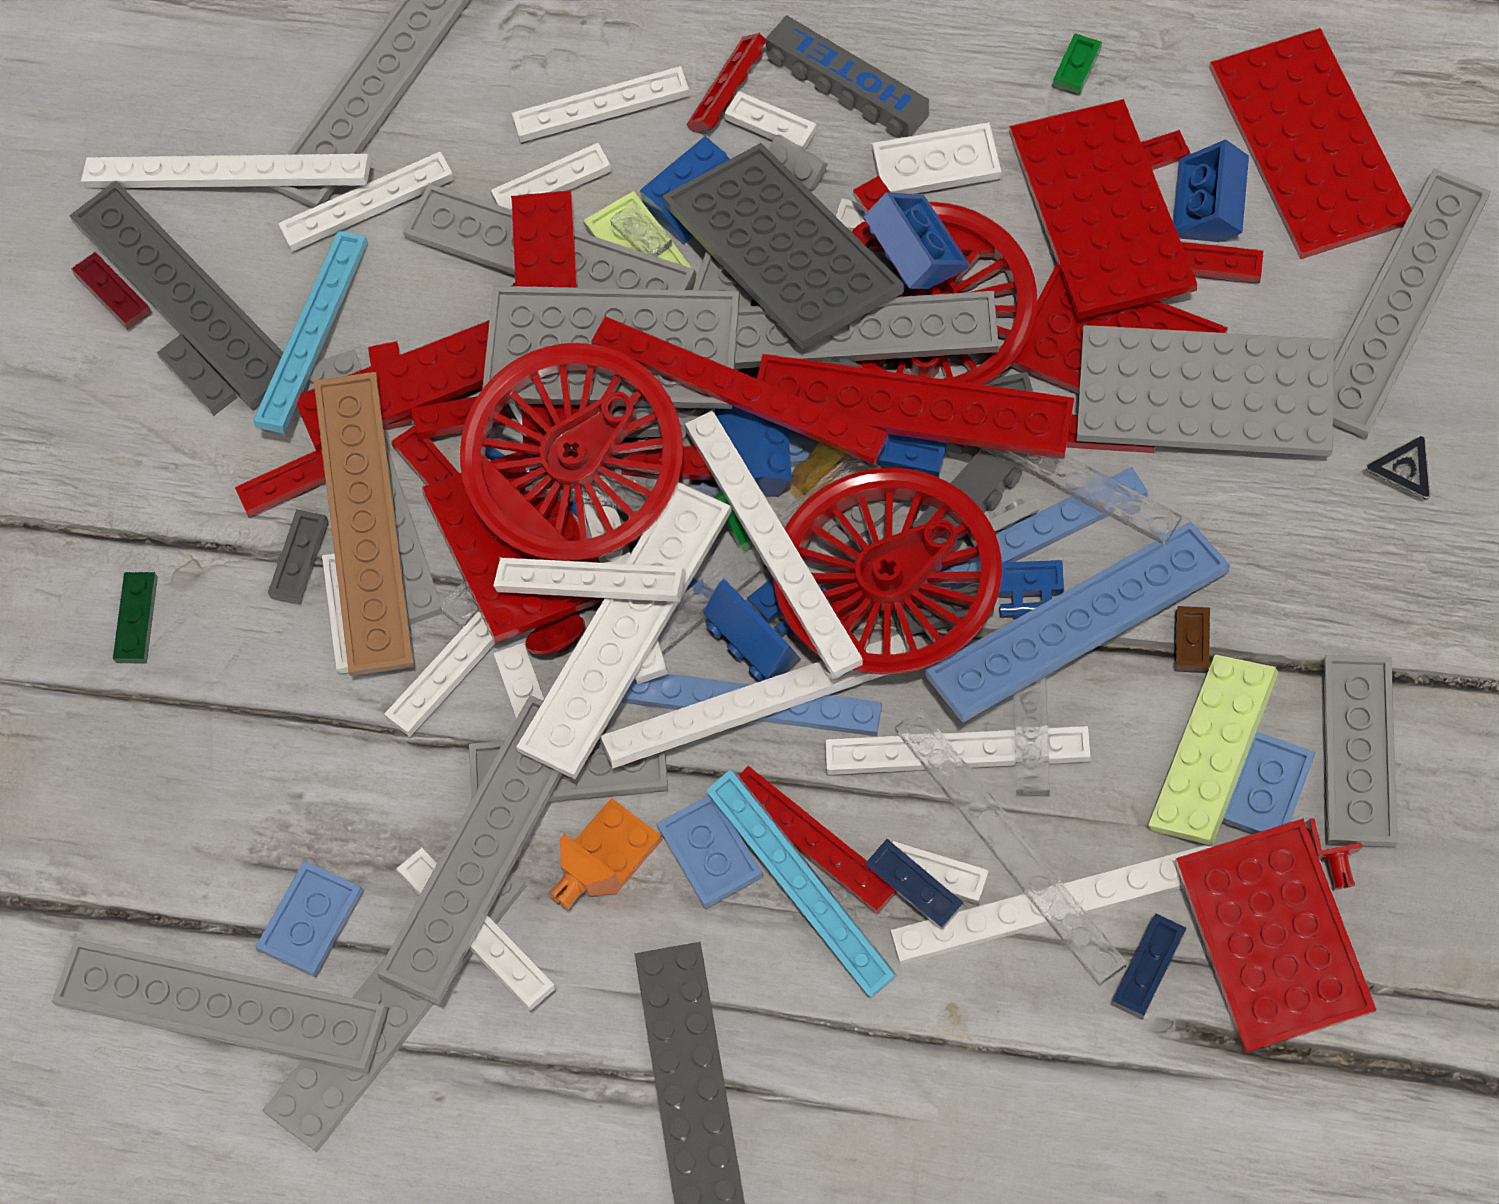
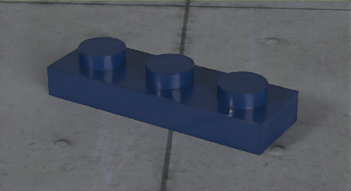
M886 839L865 863L867 868L941 930L948 925L964 906V902L889 839Z
M1155 913L1112 1001V1005L1144 1019L1186 932V927Z

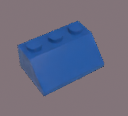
M707 136L700 139L640 189L641 200L656 221L683 245L694 236L665 207L662 196L730 160L727 154Z
M1226 139L1179 159L1173 223L1180 239L1221 242L1243 232L1249 155Z
M886 192L864 216V219L870 226L871 234L879 240L885 250L886 257L895 265L900 273V279L909 288L929 289L966 270L970 266L925 195Z
M732 406V409L716 408V417L763 495L779 497L792 481L788 428L735 406Z
M724 578L718 583L703 611V614L710 620L706 626L718 638L723 634L731 642L727 648L739 660L745 656L753 664L749 670L759 681L787 673L801 658Z

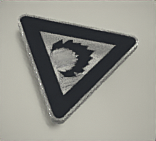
M1420 435L1366 464V472L1423 500L1430 498L1427 448L1424 436Z

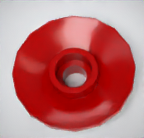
M569 614L559 618L554 624L549 622L538 626L526 639L525 646L533 654L551 652L559 654L565 652L570 648L571 643L581 635L585 628V621L580 615Z

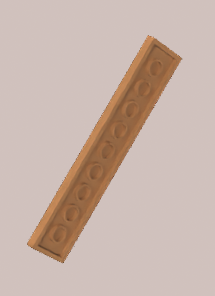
M376 372L314 380L349 675L354 676L414 667Z

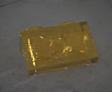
M820 442L815 450L795 467L791 482L809 498L820 490L846 464L852 455Z

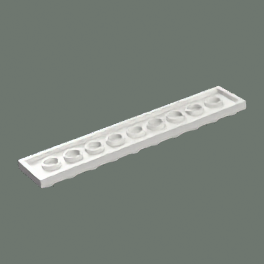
M678 482L668 506L658 520L643 533L625 564L683 567L686 577L682 597L732 512L731 506ZM605 598L516 747L518 752L576 779L678 602Z

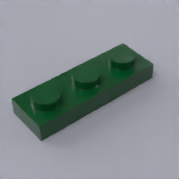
M124 572L113 652L115 663L147 664L158 581L155 572Z

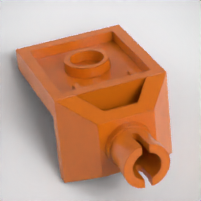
M610 798L575 840H572L565 833L561 836L560 856L564 875L558 884L548 892V895L557 904L561 902L562 908L569 910L575 900L584 892L589 896L617 894L663 840L662 835L614 799Z

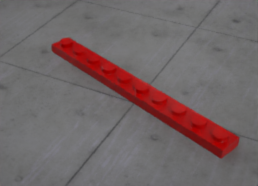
M604 317L591 340V344L604 346L631 357L653 373L875 465L888 440V433L609 317Z

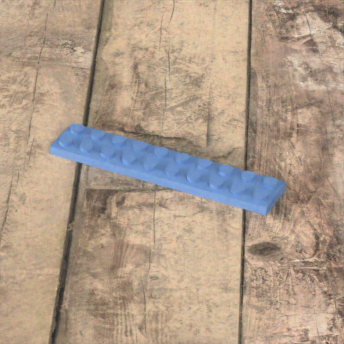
M1189 522L963 648L945 660L926 669V678L963 723L1228 573L1230 564L1192 522Z

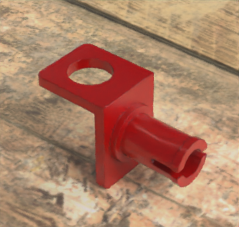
M1308 819L1305 824L1319 860L1324 859L1329 862L1334 890L1355 886L1348 856L1361 850L1362 844L1356 843L1322 850L1315 819Z

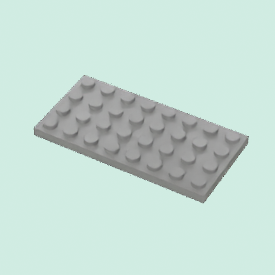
M493 286L483 388L506 365L531 351L564 343L591 344V340L605 316L735 369L740 303L739 291ZM587 370L568 371L572 405H580ZM560 372L540 378L552 404L564 405ZM595 372L589 405L602 398L613 376ZM651 372L662 384L676 408L732 409V405ZM621 381L616 392H623L629 397L636 392L634 388ZM534 382L518 392L527 404H545ZM512 398L507 402L517 404ZM643 398V399H642L641 401H639L634 407H651V406H650V404Z
M1084 325L1077 441L1331 456L1333 451L1335 339Z

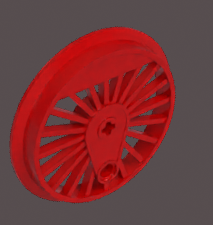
M929 202L962 254L968 256L966 260L970 266L966 270L929 289H912L904 284V292L896 297L963 293L1004 269L1011 282L971 292L994 291V297L1015 292L1017 306L995 305L996 316L1015 317L1011 330L997 325L998 337L1006 340L998 349V352L983 353L989 359L978 367L968 354H957L968 372L953 376L947 355L925 356L932 359L925 363L918 360L921 357L902 358L896 372L905 373L909 363L910 371L913 375L933 378L938 374L942 366L944 379L985 385L1002 374L1016 360L1029 340L1037 312L1035 276L1020 245L999 224L987 216L963 206L943 202ZM866 220L851 231L871 252H883L885 254V250L879 240L871 234L870 226ZM979 257H992L997 260L995 263L955 285ZM890 261V263L893 265V267L895 268V270L898 272V270L896 269L895 265ZM887 359L873 360V362L870 360L853 361L863 368L887 371L881 368Z
M564 343L546 346L531 351L506 365L485 385L477 396L468 413L461 436L460 468L462 480L470 502L479 517L493 533L510 546L526 554L547 560L584 561L611 554L635 541L661 516L668 506L680 478L684 452L683 435L679 417L670 396L657 378L636 360L619 351L588 343ZM587 370L579 411L573 414L568 371ZM560 372L566 418L563 421H560L540 379ZM595 372L613 376L602 398L589 405ZM621 381L634 388L636 392L629 397L623 392H616ZM532 382L535 383L555 423L553 427H550L518 394L521 389ZM512 398L546 434L542 436L499 414L500 411ZM644 398L654 412L636 420L637 414L634 406ZM617 406L627 407L626 412L619 417L611 415L613 409ZM494 421L541 445L534 446L490 439L488 435ZM657 421L659 422L662 438L621 444L626 436ZM485 448L540 455V457L492 464L485 457ZM663 448L661 465L612 458L616 454ZM572 450L574 453H578V456L573 458L568 456V453ZM542 466L511 482L500 473ZM611 466L659 474L651 491L605 467ZM547 475L525 496L517 490ZM603 475L646 497L647 500L635 513L599 476ZM554 482L537 511L531 503ZM595 482L629 517L625 523L613 529L591 483ZM564 487L554 528L545 517L561 488ZM582 487H586L607 531L603 535L589 539ZM572 489L575 491L580 540L567 541L563 537Z
M877 468L847 475L831 482L810 496L797 509L784 528L803 560L850 572L811 574L817 584H847L823 591L828 602L852 595L832 609L863 659V665L853 669V671L881 675L900 674L927 668L945 660L967 645L977 635L992 613L999 595L1002 578V558L999 542L989 519L981 508L962 490L928 473L903 468ZM886 499L885 538L879 540L866 502ZM894 499L912 501L902 531L893 535ZM859 504L872 541L871 544L867 545L842 511ZM921 504L938 509L927 523L912 528ZM946 515L952 518L959 526L955 528L951 522L944 520ZM834 517L861 552L858 553L820 527ZM967 534L974 547L957 551L956 540ZM812 536H815L855 563L808 550L805 547ZM938 538L947 539V541L943 543L934 542V540ZM979 557L981 571L939 572L943 567ZM773 578L776 598L786 622L795 635L808 648L819 655ZM928 583H979L976 597ZM922 593L969 606L970 609L963 619H960ZM912 600L954 628L941 637ZM862 602L844 623L839 616ZM872 606L860 641H858L851 631ZM903 606L908 609L933 643L917 649ZM881 610H884L883 654L867 653L866 648ZM891 610H896L909 652L891 654Z

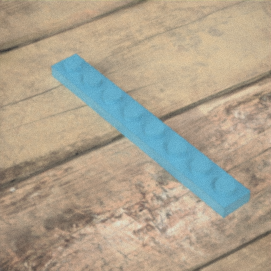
M337 231L253 420L255 428L285 434L296 409L300 394L303 393L368 244L366 236Z
M730 769L706 790L869 997L875 996L898 976L734 770Z

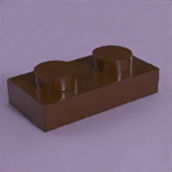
M1177 606L1175 670L1208 672L1210 607Z

